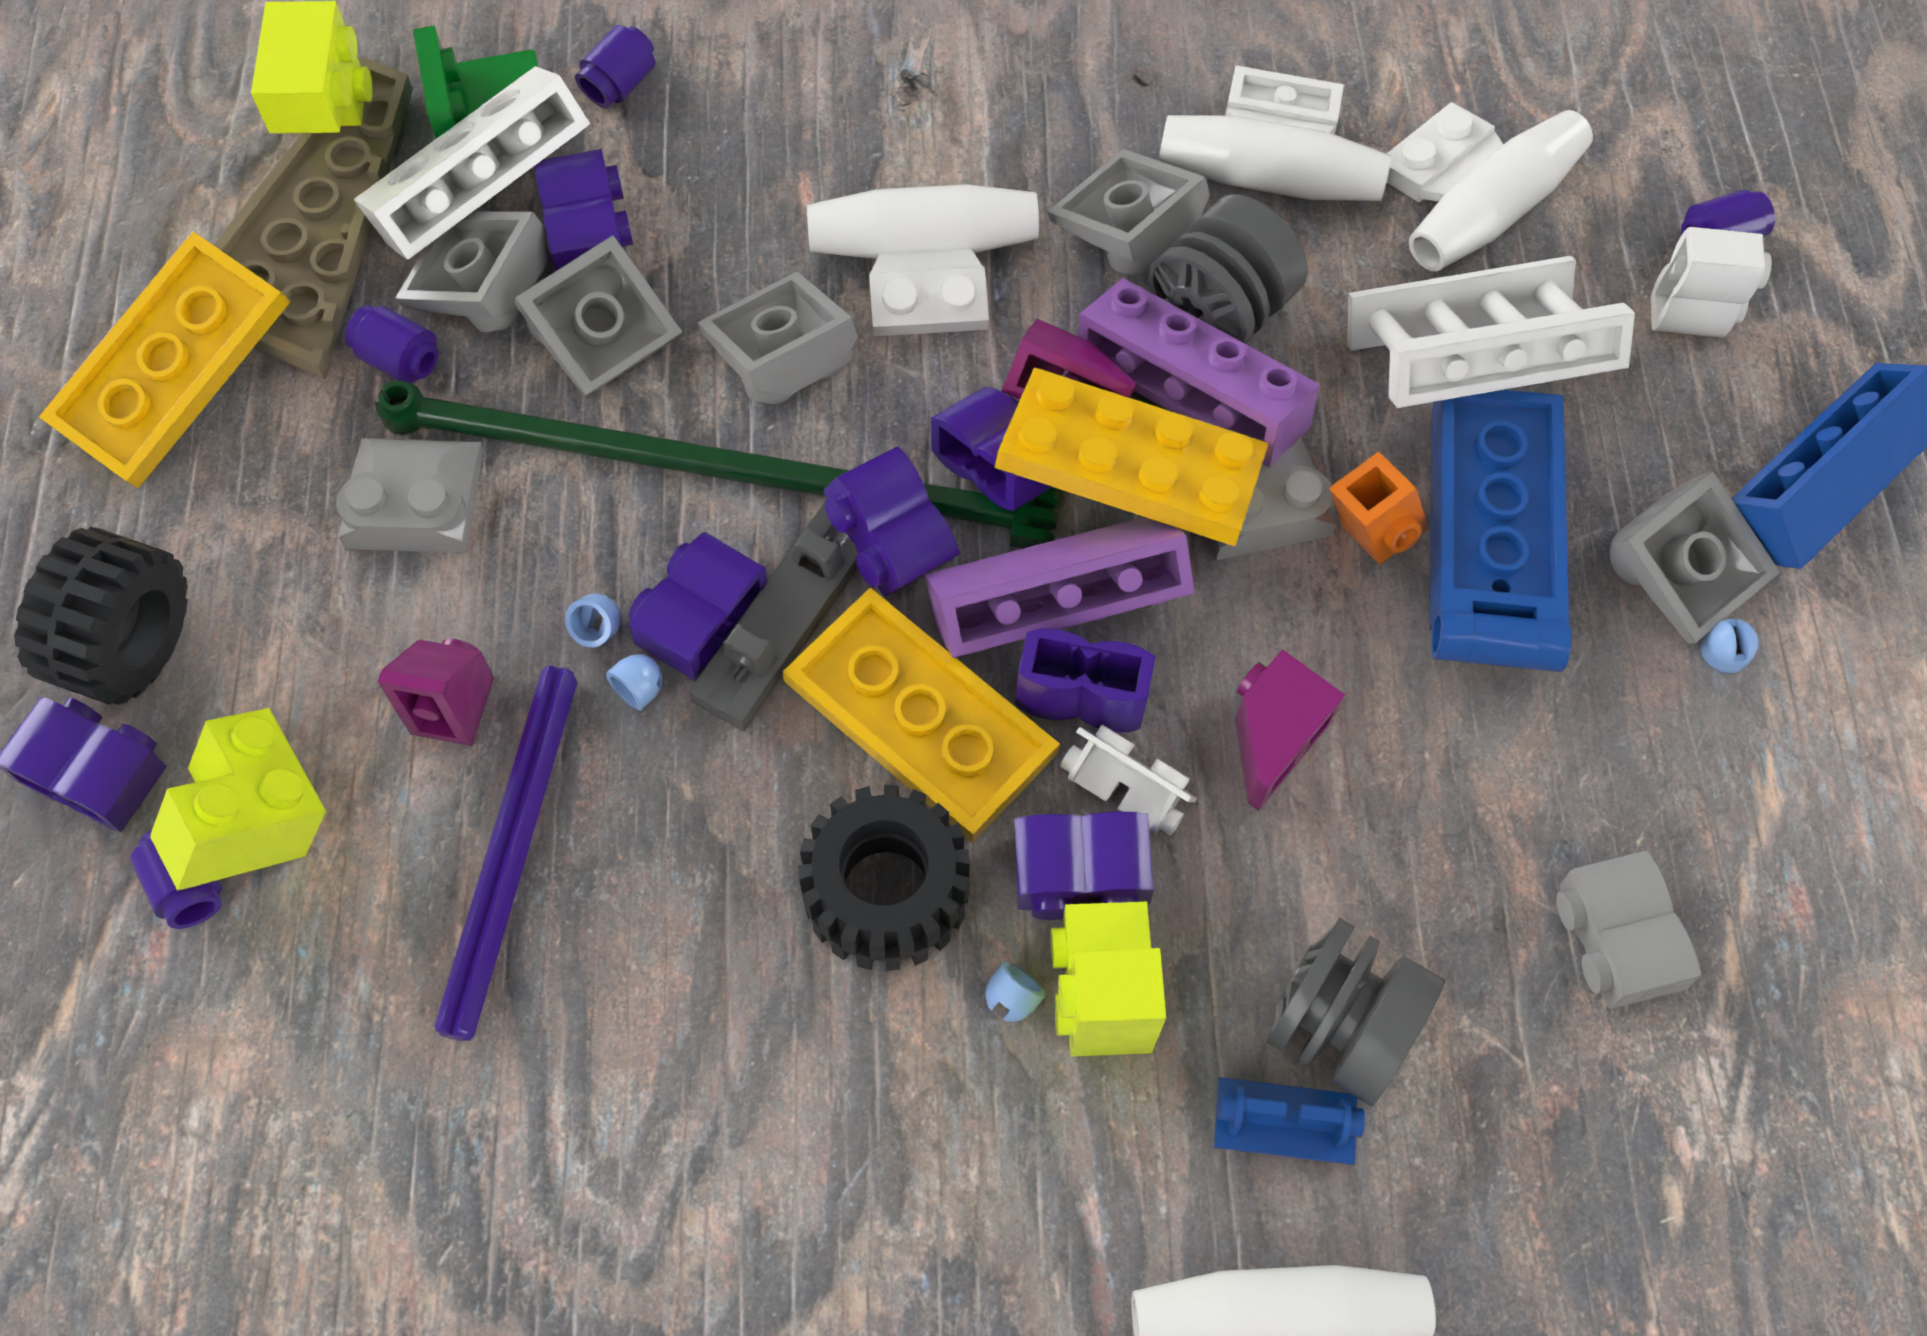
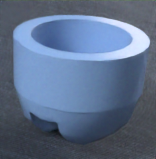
M599 593L588 594L576 600L568 607L565 614V625L569 635L578 644L594 648L614 637L621 626L622 613L617 603L606 595ZM601 614L603 619L598 631L592 627Z
M1741 619L1720 621L1701 641V653L1704 660L1713 669L1723 673H1736L1743 670L1755 657L1759 647V637L1755 629ZM1736 639L1739 642L1741 654H1736Z
M643 654L627 656L606 673V678L614 691L628 705L638 711L646 707L662 689V674L659 666L653 658Z
M1004 961L991 976L986 986L985 999L991 1011L998 1002L1008 1009L1002 1020L1017 1022L1026 1019L1035 1011L1046 996V992L1026 971L1010 962Z

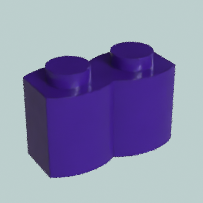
M602 149L547 158L534 166L548 243L556 271L614 235L622 248L633 245L627 212H615L613 202L624 199L617 165H605Z
M984 387L931 417V450L946 468L961 478L972 480L977 488L993 503L1006 510L1014 511L1052 486L994 468L998 449L1019 402L998 389Z
M898 446L838 476L824 489L826 497L825 510L831 524L839 532L845 533L855 544L858 553L856 563L861 576L870 586L877 587L885 597L924 577L925 574L944 566L960 554L950 527L939 510L929 501L925 486L917 470Z
M705 531L690 544L685 542L675 550L667 565L668 576L653 589H644L636 597L629 611V627L634 644L693 681L697 680L767 582V573L764 566Z
M1036 629L1028 631L1018 670L1015 705L1023 711L1043 719L1067 720L1079 717L1085 723L1098 729L1101 725H1104L1114 732L1141 729L1148 700L1155 656L1139 646L1126 642L1103 641L1090 644L1082 637L1063 630Z
M40 697L1 750L0 769L11 779L121 833L167 767L153 752L157 743L143 732L124 723L121 724L117 731L99 724L103 717L86 704L74 698L67 697L63 704H59L48 698Z
M1118 811L1083 816L1041 814L1014 819L1018 909L1031 910L1032 916L1037 919L1057 920L1063 919L1065 905L1121 902H1147V905L1151 904L1154 887L1148 813Z

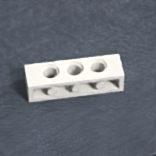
M535 66L353 200L385 243L409 260L589 126L590 122L560 75Z

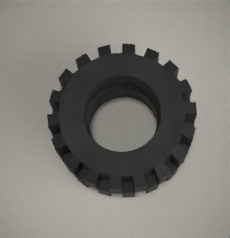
M89 527L88 530L79 528L73 530L68 538H60L53 544L50 553L43 555L36 565L31 579H28L24 588L22 602L18 606L16 615L18 627L14 637L15 646L20 648L18 659L21 666L26 667L27 674L35 679L108 705L112 703L117 705L124 704L131 697H138L145 691L148 684L153 683L161 674L163 667L174 652L183 629L188 599H186L188 584L187 577L183 576L184 568L181 562L174 559V555L167 551L97 527Z
M884 785V795L871 796L870 786L856 789V801L848 804L841 796L830 803L831 818L827 819L818 814L810 825L812 839H803L800 849L802 865L798 866L807 917L812 920L813 930L820 941L823 943L829 940L832 953L844 961L849 954L855 955L857 967L872 970L874 960H882L886 962V971L901 970L900 959L910 956L916 966L928 960V949L933 945L941 951L950 942L951 929L959 930L964 919L965 903H968L970 875L969 850H964V834L958 823L949 826V812L939 802L932 809L929 810L927 808L926 794L913 789L909 798L900 797L899 786ZM883 852L901 854L914 861L925 874V880L915 894L900 903L893 905L870 904L856 897L845 885L848 874L862 859Z

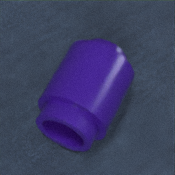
M615 25L580 61V71L575 75L578 87L589 100L599 107L608 108L613 102L621 103L655 67L656 62L652 54L654 51L653 44L638 28Z
M1745 189L1691 206L1687 210L1684 222L1682 223L1681 235L1687 228L1696 227L1763 234L1764 238L1774 228V208L1770 199L1760 191L1751 192Z
M362 306L352 315L347 324L345 342L348 347L353 349L356 358L396 380L412 384L419 379L427 377L436 366L438 349L436 348L435 334L385 306Z
M150 830L139 840V845L131 853L130 862L154 914L159 918L165 919L168 926L173 929L188 928L206 921L217 913L222 905L219 897L222 890L220 881L216 880L177 891L150 838L152 832Z

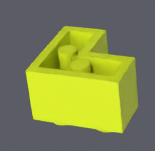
M336 1L265 2L251 95L269 133H340V126H361L364 102L372 100V78L368 67H361L359 63L355 31L352 26H345Z
M270 708L205 721L188 767L195 782L166 790L150 834V838L177 891L306 857L326 813L323 804Z
M1147 902L1065 905L1062 927L1051 928L1050 931L1052 968H1064L1065 975H1059V994H1055L1057 1036L1069 1035L1070 1057L1152 1053L1166 1021L1161 952L1160 948H1151Z

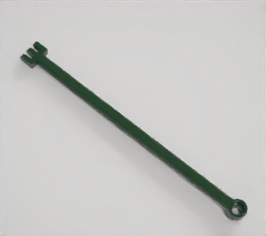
M401 380L385 384L378 394L379 402H375L376 411L385 428L392 433L400 435L411 434L420 428H433L825 496L824 489L835 478L850 471L423 397L418 387ZM401 400H406L400 405H393ZM923 483L929 501L933 503L943 517L1011 528L1010 546L1027 548L1054 541L1055 536L1049 530H1054L1057 527L1059 515L1054 509L1060 508L1063 496L1062 492L1056 488L1051 487L1016 510L1010 511L996 505L980 492Z

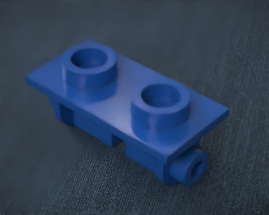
M1219 1077L1214 1148L1355 1165L1356 1137H1362L1365 1112L1364 1109L1357 1108L1358 1098L1350 1093Z

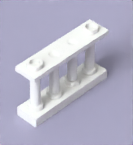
M1572 256L1348 293L1347 347L1354 351L1386 345L1390 350L1388 397L1397 408L1629 368L1635 312L1625 303L1582 309L1572 299L1576 259Z

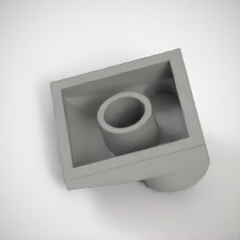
M1122 149L1047 211L1051 222L1077 237L1106 250L1109 264L1115 271L1129 275H1140L1150 271V265L1184 233H1189V228L1202 216L1210 193L1205 176Z
M473 211L425 247L396 295L395 300L402 307L448 315L466 316L474 327L482 332L506 329L516 321L520 313L514 304L515 297L535 285L544 272L549 258V252L546 248V228L534 212Z
M614 235L517 295L514 304L525 318L530 334L537 341L545 345L585 398L683 333Z
M798 271L697 322L705 338L739 374L747 396L754 401L766 404L782 403L788 400L793 393L824 377H830L840 372L852 358V346L858 338L853 318Z
M1302 437L1270 468L1262 464L1236 546L1209 538L1216 560L1333 535L1337 524L1330 508L1333 500L1329 491L1331 484L1325 475L1315 469Z
M361 438L351 478L341 487L336 500L337 510L342 518L339 539L344 548L356 550L467 553L483 455L482 443L475 441Z
M1714 471L1698 475L1662 496L1618 531L1610 546V561L1616 574L1623 581L1631 585H1642L1650 598L1688 644L1698 642L1720 621H1723L1780 573Z

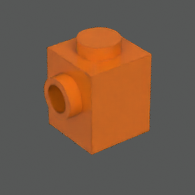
M1379 451L1329 487L1343 528L1379 565L1395 553H1401L1411 548L1417 542L1420 535L1429 529L1417 488Z

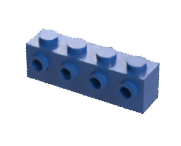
M1875 363L1731 498L1775 565L1802 569L1869 502L1884 490L1904 468L1927 447V365Z

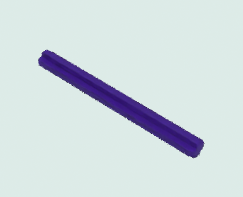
M550 665L546 666L540 673L436 1018L435 1030L439 1035L448 1039L470 1041L476 1032L577 686L574 672L567 668Z

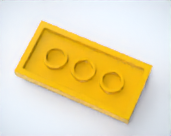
M192 231L40 414L39 418L126 482L139 489L291 301L278 289Z
M1034 367L998 449L994 468L1228 545L1236 546L1269 443Z
M871 587L782 671L784 682L907 788L911 791L914 789L926 794V802L929 807L933 808L939 802L949 812V824L955 825L958 823L964 837L971 843L990 826L1059 753V742L956 657L952 658L945 648Z

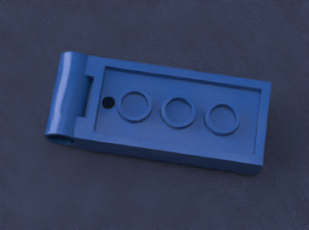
M1504 389L1435 401L1431 409L1429 630H1432L1431 655L1433 659L1563 672L1567 666L1571 650V628L1569 625L1564 395Z

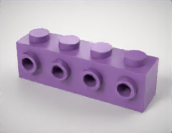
M1124 278L1119 280L1080 313L1078 337L1094 344L1136 383L1133 391L1168 411L1269 443L1262 463L1269 468L1311 428L1320 387L1319 383Z
M1146 517L925 574L936 630L952 658L982 652L992 647L1025 639L1028 631L1036 629L1059 630L1089 621L1101 620L1108 616L1141 607L1161 604L1171 599L1195 593L1186 534L1177 527Z

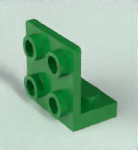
M435 25L412 29L427 114L436 139L535 66L539 67L536 53L532 49L457 63L453 47L442 49Z

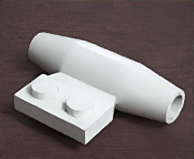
M1235 65L1225 116L1168 115L1159 161L1205 176L1207 179L1221 184L1308 200L1381 201L1388 178L1391 155L1335 135L1344 84Z
M1451 102L1386 153L1391 155L1387 184L1417 202H1421L1423 199L1438 202L1409 237V248L1415 260L1427 270L1440 271L1499 237L1553 192L1589 148L1593 140V133L1587 120L1575 111L1565 110L1503 144L1495 132L1494 125Z
M969 184L874 189L807 205L810 252L877 259L871 273H869L873 336L988 330L989 313L985 267L981 265L975 253L1036 240L1039 237L1036 192Z
M1341 1265L1217 1271L1132 1291L1134 1336H1433L1436 1326L1434 1298L1426 1276Z

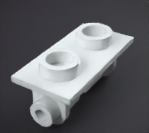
M1104 725L1100 726L1096 734L1079 727L1076 733L1086 738L1088 742L1083 750L1073 745L1065 755L1060 767L1069 772L1068 780L1079 784L1106 802L1110 800L1120 782L1125 784L1130 789L1117 809L1120 811L1148 813L1150 831L1157 834L1162 830L1171 836L1184 816V813L1175 808L1180 798L1191 803H1195L1197 800L1196 796L1184 790L1190 778L1159 759L1155 760L1151 768L1142 764L1129 755L1135 744Z

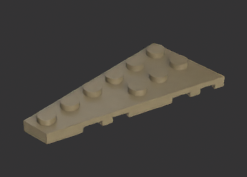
M360 56L358 60L361 67H368L370 71L373 94L370 102H364L361 126H340V133H300L214 243L215 247L278 289L291 301L253 349L323 379L326 378L372 227L370 221L353 199L388 174L413 92L408 74Z

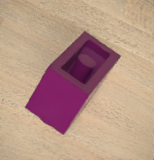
M1036 319L1020 342L1001 391L1020 400L1034 367L1128 398L1131 397L1136 383L1090 341Z
M418 639L381 670L377 682L410 735L472 746L494 676L482 652L468 642L458 639H444L442 643Z
M1283 649L1268 667L1260 662L1255 664L1237 689V693L1243 697L1235 723L1248 803L1258 811L1334 721L1345 697L1344 693Z

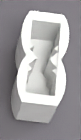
M1696 227L1687 228L1676 244L1670 263L1663 268L1654 285L1650 298L1652 331L1717 338L1725 337L1735 323H1741L1744 320L1749 300L1757 288H1764L1768 282L1772 260L1770 253L1764 252L1763 234Z

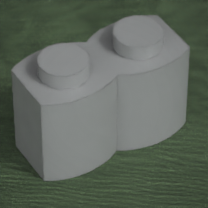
M1647 850L1571 869L1559 885L1560 892L1557 893L1556 904L1560 919L1569 931L1575 930L1585 947L1586 954L1582 956V970L1585 980L1592 992L1595 994L1601 993L1610 1009L1687 990L1702 976L1693 944L1682 922L1674 913L1664 878Z

